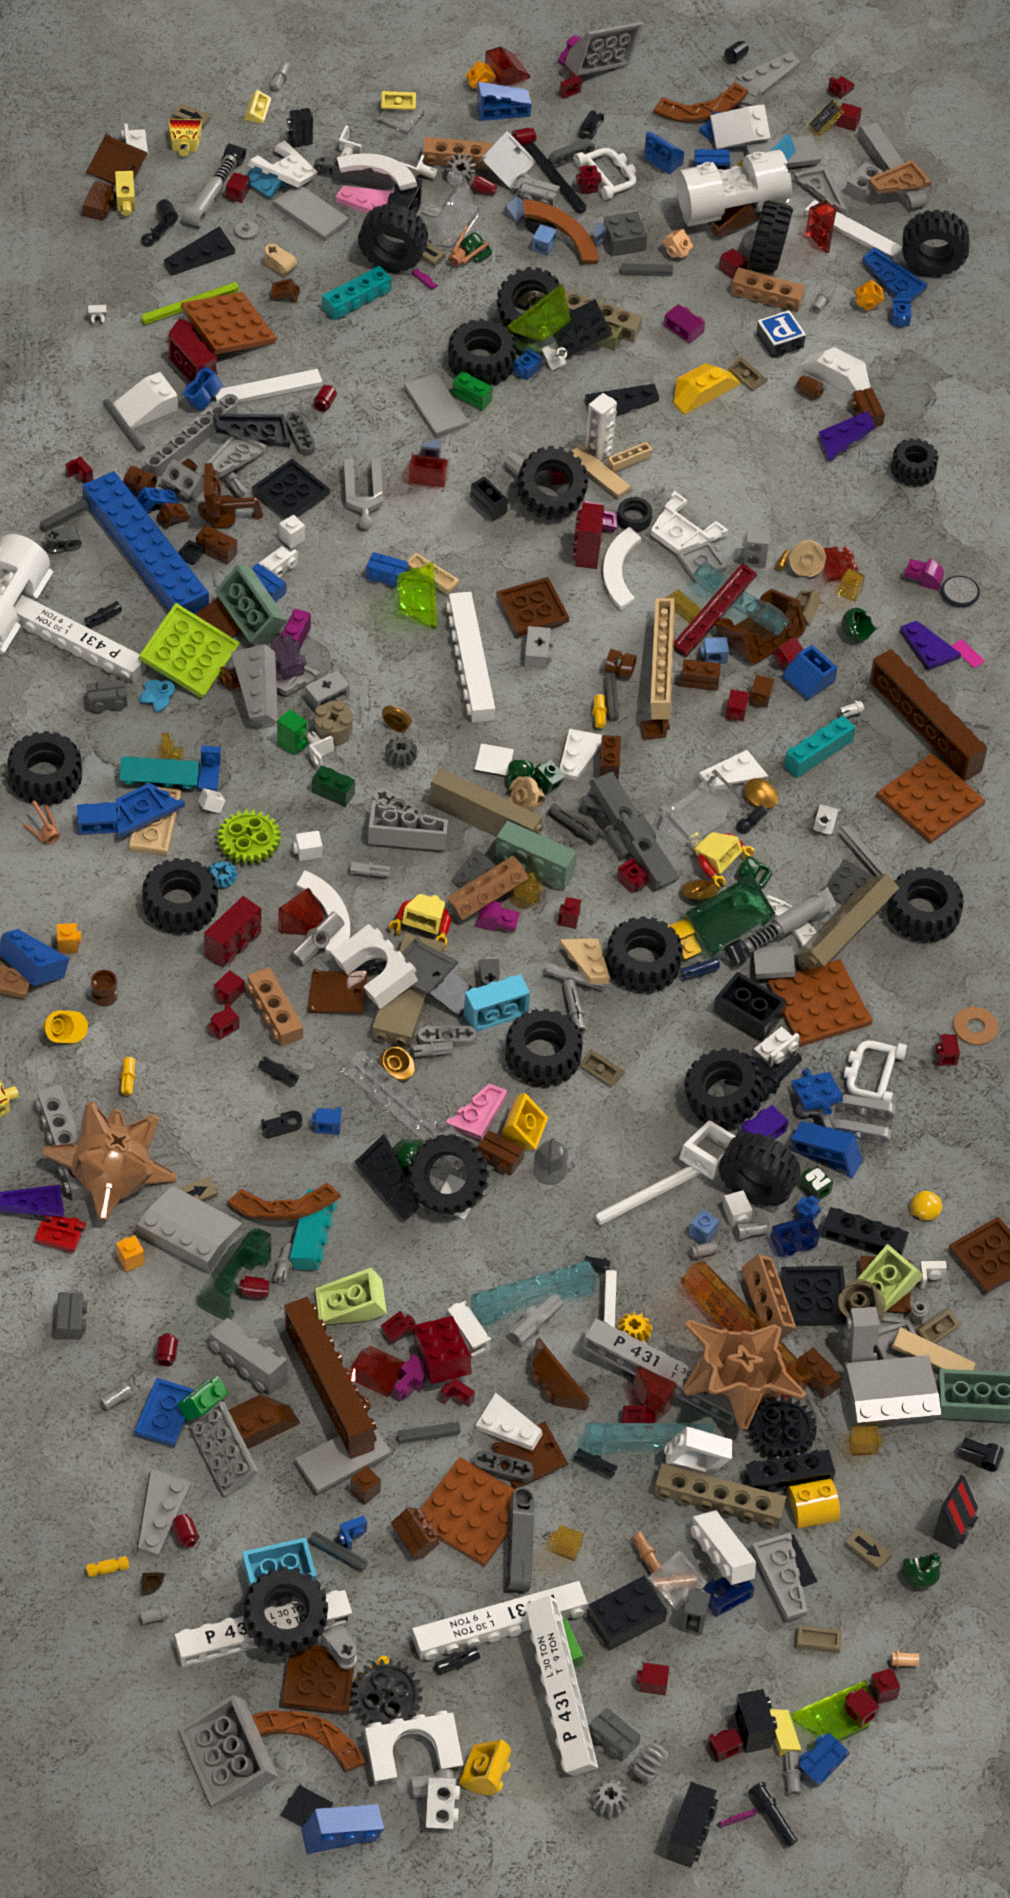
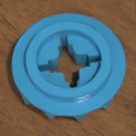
M221 860L218 863L213 862L211 866H208L210 873L214 874L219 888L228 887L237 879L236 867L232 866L230 861L226 863ZM225 870V874H221V876L218 877V872H222Z

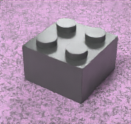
M638 211L604 217L603 225L607 227L606 241L612 256L646 251L647 234Z

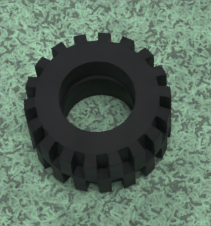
M910 438L909 441L903 440L902 443L897 444L893 452L891 463L893 477L898 479V482L905 483L906 486L912 485V487H916L919 485L921 487L924 486V483L929 484L930 480H933L936 475L939 459L938 451L925 440L921 441L918 438L917 440Z

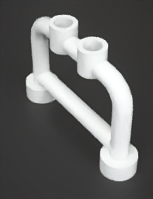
M602 148L587 154L582 152L574 154V163L578 168L586 164L588 166L596 165L592 159L602 155H609L613 159L614 165L621 168L623 176L629 178V181L613 186L597 166L598 172H601V182L604 185L600 189L604 200L613 198L615 193L629 189L636 183L635 166L633 164H625L627 158L624 153L618 155L610 148Z
M876 1041L860 1043L856 1051L850 1052L848 1062L852 1063L851 1067L846 1066L844 1078L847 1079L846 1087L848 1091L857 1097L891 1103L893 1093L886 1091L894 1061L895 1059L904 1060L907 1045L899 1043L897 1047ZM868 1048L888 1053L877 1093L858 1089L854 1085L863 1052Z

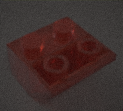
M500 46L485 52V64L489 65L496 76L494 80L498 85L508 86L531 77L518 57L511 51Z
M824 200L809 207L806 233L817 243L819 248L829 253L837 210L827 200Z
M417 453L412 454L409 467V483L445 488L450 458Z

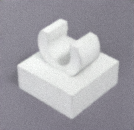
M106 305L88 306V314L91 316L92 324H95L94 319L96 317L101 318L102 324L105 322L104 316H107Z

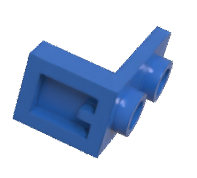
M143 487L136 498L147 513L150 512L155 503H180L172 490Z
M201 745L198 790L205 788L217 791L221 765V747Z

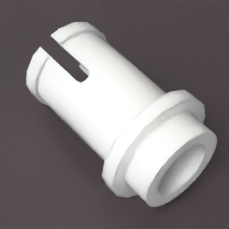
M855 700L852 704L840 707L839 713L847 711V713L840 716L847 718L855 714L861 715L864 711L863 703Z

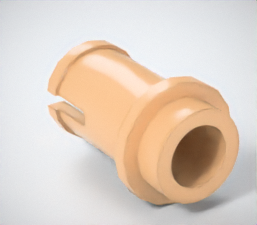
M899 1651L891 1653V1666H895V1668H899V1666L918 1667L919 1665L918 1653H899Z

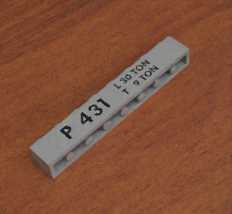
M595 1319L584 1338L581 1348L732 1426L736 1418L729 1397L722 1393L713 1395L709 1391L689 1396L684 1393L683 1386L692 1373L693 1368L685 1365L680 1360L673 1359L663 1351L656 1350L645 1342L629 1336L626 1332L610 1326L607 1322Z

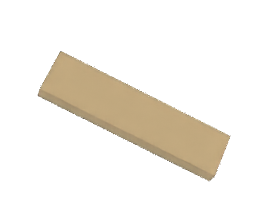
M579 445L572 450L574 452L573 456L575 458L579 456L582 460L581 465H585L587 469L586 474L616 499H619L631 490V486L582 446Z
M901 1327L898 1329L891 1347L910 1357L929 1355L931 1366L938 1370H973L976 1364Z

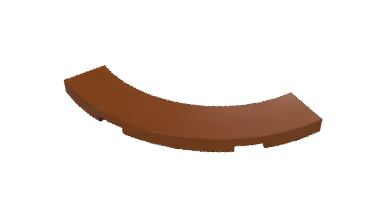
M734 82L718 98L709 102L695 103L694 105H683V103L674 102L662 97L653 109V112L675 121H705L710 119L714 111L723 113L737 106L746 97L748 90Z
M523 199L524 218H532L554 224L558 230L569 236L574 242L581 263L598 264V252L591 237L574 218L549 204Z
M326 1182L321 1187L296 1200L265 1201L241 1189L227 1203L235 1211L254 1219L287 1221L306 1217L323 1210L341 1198V1195Z
M272 1710L251 1715L261 1737L272 1734H293L309 1738L329 1750L339 1761L344 1772L366 1765V1761L356 1744L341 1732L340 1728L323 1718L294 1710L292 1712Z

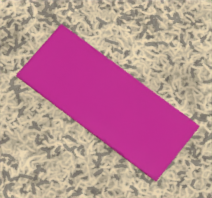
M962 639L951 645L974 668L985 662Z

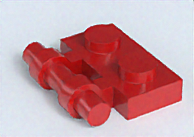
M45 1215L44 1220H48L50 1223L41 1222L35 1236V1242L75 1253L81 1239V1232L76 1229L85 1230L86 1222L79 1221V1218L76 1217L68 1218ZM59 1224L66 1225L68 1228L59 1226Z

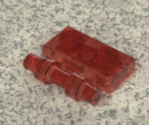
M848 546L842 548L843 552H839L838 547L823 548L826 554L824 570L828 582L846 579L847 573L851 575L852 579L859 577L858 566L853 560L854 554Z

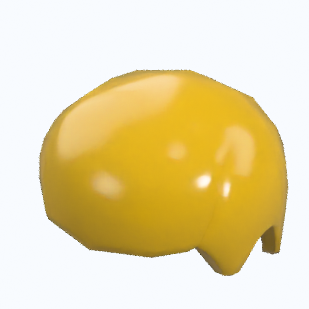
M927 1190L917 1193L909 1204L911 1215H916L921 1221H933L939 1217L943 1208L941 1199L935 1193Z

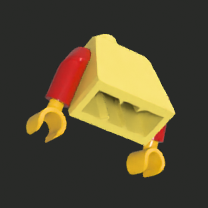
M712 832L703 841L696 839L693 842V850L696 851L698 864L709 879L712 878L718 891H720L718 883L725 887L726 880L724 877L717 876L716 874H721L741 853L743 860L747 856H753L754 854L753 847L743 846L744 843L732 833L720 834Z
M423 894L403 902L395 916L396 920L389 923L390 933L393 928H397L396 935H400L402 932L400 924L402 922V924L436 935L440 933L436 941L444 942L443 950L446 949V935L449 932L451 917L448 910L444 909L445 902L436 895L429 897Z

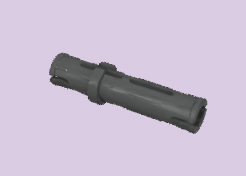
M556 803L550 806L548 814L575 830L577 835L586 837L592 843H596L599 840L601 833L591 828L586 821L579 820Z

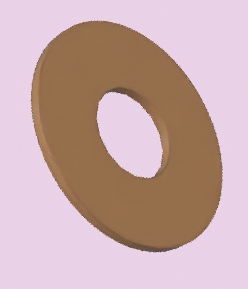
M968 1007L956 1015L954 1030L957 1036L964 1042L973 1045H983L991 1042L996 1037L998 1022L995 1016L988 1010L980 1007ZM972 1019H978L984 1023L985 1028L983 1031L975 1033L968 1029L967 1023Z

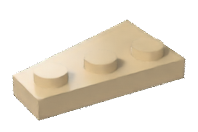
M560 939V948L566 950L568 953L567 957L577 964L578 971L589 984H609L610 977L598 939Z

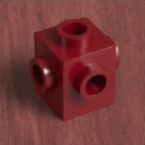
M597 166L579 167V174H576V183L579 185L581 194L597 193L599 183L602 181L601 172H598Z

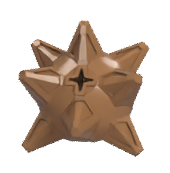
M90 1101L85 1104L79 1138L75 1143L43 1147L42 1155L71 1169L72 1174L78 1178L84 1188L91 1192L98 1219L107 1220L121 1198L128 1197L142 1189L146 1184L176 1182L177 1180L176 1173L150 1158L148 1150L159 1122V1118L155 1114L126 1126L121 1110L113 1109L107 1118L95 1102Z
M690 1319L685 1323L688 1330L704 1348V1352L683 1386L684 1393L689 1396L709 1391L713 1395L722 1393L729 1397L739 1429H748L761 1398L766 1396V1398L771 1400L772 1397L778 1399L780 1394L804 1399L807 1395L786 1373L781 1353L777 1349L782 1330L774 1324L753 1332L745 1330L732 1332L727 1329L718 1330Z

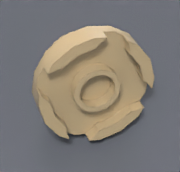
M803 540L791 549L789 563L797 575L813 577L824 569L826 554L819 543L812 540Z
M517 777L510 785L509 790L512 791L511 798L508 797V801L529 811H533L535 807L542 805L546 801L542 789H539L535 780L530 777Z

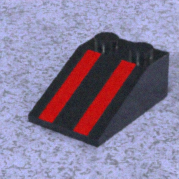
M960 1475L941 1506L933 1535L934 1539L955 1550L960 1543L962 1545L965 1543L969 1535L967 1530L969 1527L974 1528L979 1518L976 1516L978 1510L977 1503L963 1475Z

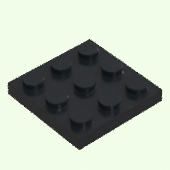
M290 459L253 485L252 492L287 519L292 515L298 517L329 495L330 488L294 459Z
M843 1266L781 1267L782 1287L795 1325L846 1324L847 1317L841 1312L838 1304L840 1292L842 1293L845 1288Z

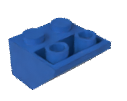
M650 131L646 132L644 158L668 174L673 173L683 164L684 151L658 134Z
M810 645L797 654L782 674V677L808 700L835 682L838 667L815 646Z

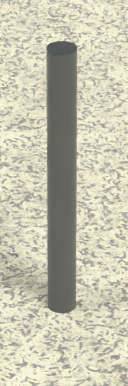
M105 399L103 401L105 407L139 451H143L145 449L143 443L109 399Z

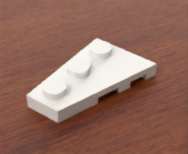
M569 729L559 768L566 776L565 779L573 781L579 779L592 757H595L598 753L602 735Z
M748 750L699 773V778L709 790L732 787L733 784L744 783L745 785L747 781L753 778H762L768 781V775Z
M497 1393L494 1394L476 1424L478 1431L531 1451L534 1450L543 1435L539 1427Z

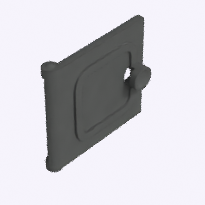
M418 937L402 952L406 959L405 962L412 963L417 971L415 975L418 981L411 986L427 995L438 984L443 983L444 978L458 964L457 960L421 942Z

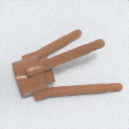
M467 225L464 227L455 247L451 251L452 253L448 257L449 262L457 267L461 263L466 264L470 258L490 244L486 242L465 257L466 253L460 244L468 229Z
M33 801L32 803L44 826L40 829L41 834L26 823H24V827L38 837L41 843L46 841L47 844H52L60 838L61 833L56 827L48 805L44 807L51 824L48 823L36 801Z

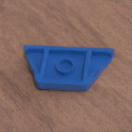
M150 783L117 798L118 836L121 838L185 807L184 800H176L170 797V793L159 790Z

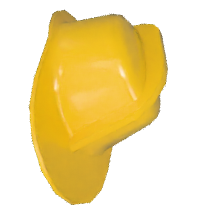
M53 1011L47 1016L44 1023L41 1024L47 1037L56 1043L79 1042L88 1031V1022L85 1016L76 1011Z

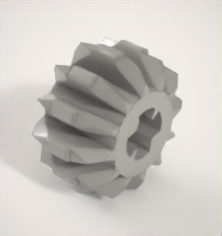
M458 152V159L452 155L451 158L454 162H447V164L452 165V167L447 168V171L453 170V173L449 176L452 178L456 174L455 181H458L461 176L462 182H465V175L468 179L472 178L468 172L475 173V170L470 169V167H475L476 163L470 164L469 162L473 160V157L467 160V153H464L463 158H461V153ZM462 162L465 164L464 167L466 166V170L463 169L460 172L458 171L459 168H457L456 166L457 164L460 165Z
M649 1744L637 1760L634 1773L648 1783L654 1781L667 1761L668 1752L660 1745Z
M611 1778L608 1779L607 1784L601 1780L599 1786L593 1788L594 1794L591 1795V1801L595 1802L593 1804L594 1810L600 1809L599 1814L601 1816L605 1812L608 1813L609 1818L612 1817L613 1813L619 1816L621 1815V1810L627 1809L628 1804L626 1802L629 1801L630 1796L626 1794V1786L620 1787V1780L615 1784L612 1783Z

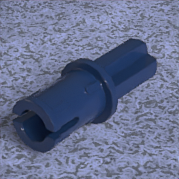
M712 958L703 962L697 961L694 965L680 968L681 973L689 972L681 976L683 980L698 975L702 977L705 973L719 969L720 962L718 958Z

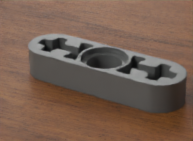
M585 138L553 151L549 155L548 160L555 168L573 162L574 154L593 152L595 145L589 138Z
M298 412L288 413L286 425L298 451L304 456L312 455L315 452V442L302 415ZM301 431L304 432L305 435L298 436L296 435V433Z
M485 1450L477 1452L474 1456V1465L490 1475L521 1483L530 1482L534 1477L533 1465L528 1461ZM484 1458H487V1462L481 1465L480 1461H483ZM507 1462L510 1467L506 1471H501L498 1469L499 1464ZM524 1468H527L528 1472H526L524 1475H521V1471H523Z

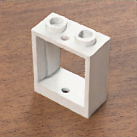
M709 1120L683 1145L679 1159L713 1180L719 1174L718 1166L723 1154L716 1159L697 1147V1145L706 1137L726 1149L731 1139L736 1136Z
M686 1427L665 1445L666 1463L711 1476L732 1459V1440Z

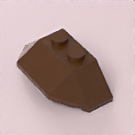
M537 1338L531 1364L530 1378L535 1385H539L545 1398L548 1401L551 1400L555 1406L587 1410L589 1397L556 1359L541 1338Z
M262 1394L228 1410L247 1449L300 1424V1421L289 1405Z

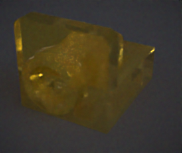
M169 732L161 733L163 758L183 760V747L174 746V740H170Z

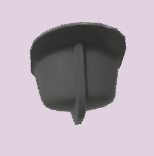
M555 1138L544 1142L535 1154L534 1174L540 1182L548 1185L561 1182L567 1172L568 1153L561 1143L555 1141Z

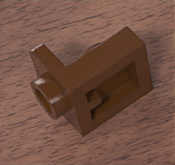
M292 278L272 283L271 297L273 300L290 297L294 303L298 302L300 288Z
M224 666L220 667V675L218 676L220 683L223 686L225 685L229 691L240 687L236 668L226 670Z
M669 720L640 721L643 739L666 738L667 730H670Z

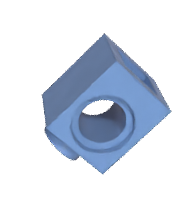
M540 224L532 238V251L548 256L556 243L557 230Z
M727 637L704 638V644L700 646V656L704 657V661L727 664L729 654Z
M702 1210L691 1222L689 1236L700 1244L710 1242L718 1233L720 1220Z

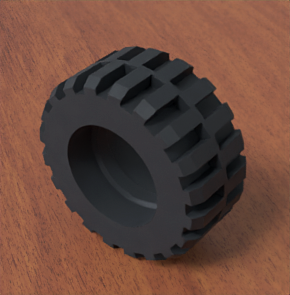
M770 200L764 201L748 263L751 266L770 271L778 270L793 213L791 206Z
M383 204L381 207L379 205L373 208V210L367 213L358 235V245L362 249V254L364 257L367 256V260L370 263L373 262L376 267L380 266L386 271L393 270L394 272H399L400 270L406 271L409 268L415 267L423 256L429 237L425 223H422V218L416 216L413 210L410 211L405 206L399 207L398 204ZM382 233L396 235L404 242L399 243L391 241L388 238H386Z
M934 209L931 212L927 210L923 214L915 215V218H911L903 230L902 255L906 264L910 265V268L914 271L917 270L918 273L922 275L925 273L931 277L932 275H937V277L942 276V274L948 275L953 270H958L960 265H964L969 255V229L961 218L958 219V216L954 213L950 214L949 211L945 210L942 212L939 209ZM939 239L948 242V244L941 247H931L925 245L924 242Z
M526 267L524 271L518 269L516 274L507 276L508 281L504 280L501 284L502 289L498 290L497 306L500 317L505 327H508L512 333L516 332L517 336L522 338L526 335L527 339H533V336L542 338V334L547 333L549 335L551 333L547 322L566 312V298L562 285L555 275L552 276L548 270L542 272V269L536 267L535 270H532L531 267ZM539 291L547 295L548 302L545 308L536 314L525 315L518 312L515 308L517 300L527 292Z
M470 320L467 324H461L460 328L457 327L449 338L448 365L452 373L458 376L464 371L490 386L491 384H499L501 380L504 381L514 371L517 351L514 335L507 327L504 328L503 324L499 322L494 323V320ZM484 349L494 354L477 356L472 354L471 351Z
M548 446L547 450L541 447L537 450V453L533 451L529 454L528 458H525L518 474L516 486H518V496H521V503L523 505L527 504V510L530 513L534 511L536 512L535 516L539 518L543 515L546 516L547 520H551L552 517L558 520L562 519L563 515L568 517L572 514V511H576L584 500L589 479L586 474L587 469L585 465H581L582 460L579 456L576 458L573 456L574 452L571 450L566 452L564 447L560 446L559 449H554V446ZM545 470H555L562 473L569 482L568 491L560 496H550L543 493L535 482L537 474Z
M43 731V733L34 732L31 736H24L22 741L18 740L9 752L7 765L10 786L16 792V795L21 799L24 797L26 802L36 801L40 806L41 804L49 806L55 802L58 804L63 802L64 798L66 800L70 798L72 792L75 793L81 784V754L76 744L72 741L70 742V739L66 736L61 737L59 733L54 732V734H51L49 731ZM43 762L54 763L61 767L51 774H37L29 770L32 766Z
M174 858L173 861H163L162 865L157 864L153 867V871L148 872L143 882L144 912L148 920L154 923L155 927L163 928L165 932L171 933L172 931L176 934H181V932L193 933L195 929L197 931L202 929L203 924L208 925L212 921L211 918L217 912L218 885L213 873H210V869L206 866L202 867L200 862H192L191 859L187 858L184 860ZM177 889L189 890L197 895L193 900L185 903H174L164 898L168 892Z
M917 867L916 870L910 869L905 871V874H900L897 880H894L899 889L888 899L886 910L888 920L893 924V928L897 932L900 931L902 936L905 938L910 937L912 941L917 942V940H921L922 943H928L930 940L936 942L940 941V938L945 939L956 930L960 922L964 900L959 884L956 881L953 882V878L949 874L946 876L944 871H935L931 867H927V869ZM916 898H927L936 902L941 909L925 912L913 907L909 901Z
M643 916L640 919L634 917L629 919L628 922L623 921L619 924V927L614 928L612 935L608 939L606 954L607 970L610 972L612 979H617V984L626 986V989L629 991L633 989L637 990V993H643V991L653 993L656 989L658 991L665 989V985H671L674 979L677 978L681 968L683 952L681 939L671 926L668 927V924L664 921H657V918L651 917V919H646V916ZM635 948H649L656 951L661 958L652 962H640L629 956L628 952Z
M535 1009L531 1013H523L521 1019L518 1017L513 1021V1025L509 1027L508 1034L506 1035L505 1059L509 1069L513 1070V1074L517 1078L521 1077L523 1082L527 1084L531 1082L533 1086L537 1087L539 1085L550 1087L551 1084L556 1086L562 1084V1080H569L571 1074H575L578 1070L582 1056L583 1040L578 1025L574 1021L570 1022V1017L567 1015L563 1016L561 1012L556 1010L551 1012L549 1009H543V1011ZM536 1040H548L557 1044L561 1050L554 1055L541 1056L531 1052L526 1046Z
M721 1048L720 1051L711 1050L707 1055L704 1053L699 1057L700 1060H695L691 1064L692 1069L689 1068L686 1073L687 1078L684 1080V1086L690 1108L700 1121L704 1120L706 1124L710 1120L720 1127H723V1125L732 1127L735 1123L741 1124L745 1122L744 1119L746 1118L750 1119L754 1115L753 1112L759 1110L760 1102L764 1099V1084L756 1062L753 1058H749L748 1054L745 1052L739 1053L737 1049H731L730 1051L727 1048ZM723 1079H736L742 1082L735 1092L727 1096L716 1097L707 1093L714 1083Z
M752 1132L742 1133L733 1137L718 1166L722 1181H725V1185L731 1188L733 1193L743 1190L747 1199L753 1204H762V1206L766 1207L769 1205L773 1207L786 1202L801 1175V1168L799 1162H797V1157L791 1154V1150L788 1147L785 1148L781 1142L773 1140L772 1137H765L760 1133L753 1134Z
M443 1134L437 1135L434 1139L429 1138L426 1140L424 1145H420L417 1148V1153L412 1155L410 1159L412 1160L411 1166L408 1165V1172L410 1173L408 1183L412 1187L413 1195L428 1209L448 1215L466 1212V1209L473 1208L476 1205L475 1202L478 1199L481 1200L484 1196L482 1193L484 1189L487 1190L488 1164L480 1149L470 1141L451 1134L447 1136ZM446 1155L460 1158L467 1168V1178L460 1190L452 1194L440 1193L433 1187L430 1181V1171L433 1164L439 1158Z
M281 1567L280 1571H276L273 1568L268 1570L267 1575L262 1573L257 1577V1581L250 1585L244 1601L243 1623L244 1627H247L249 1638H254V1644L257 1647L262 1645L265 1647L264 1651L269 1654L271 1651H275L277 1656H283L284 1653H289L290 1656H293L299 1650L302 1653L305 1652L310 1645H314L318 1641L325 1628L328 1616V1602H326L327 1596L325 1591L320 1589L321 1584L318 1580L313 1581L311 1574L306 1572L303 1575L300 1573V1569L295 1567L293 1571H288V1567ZM280 1594L292 1595L304 1604L306 1608L305 1620L295 1628H278L271 1624L265 1616L267 1601Z

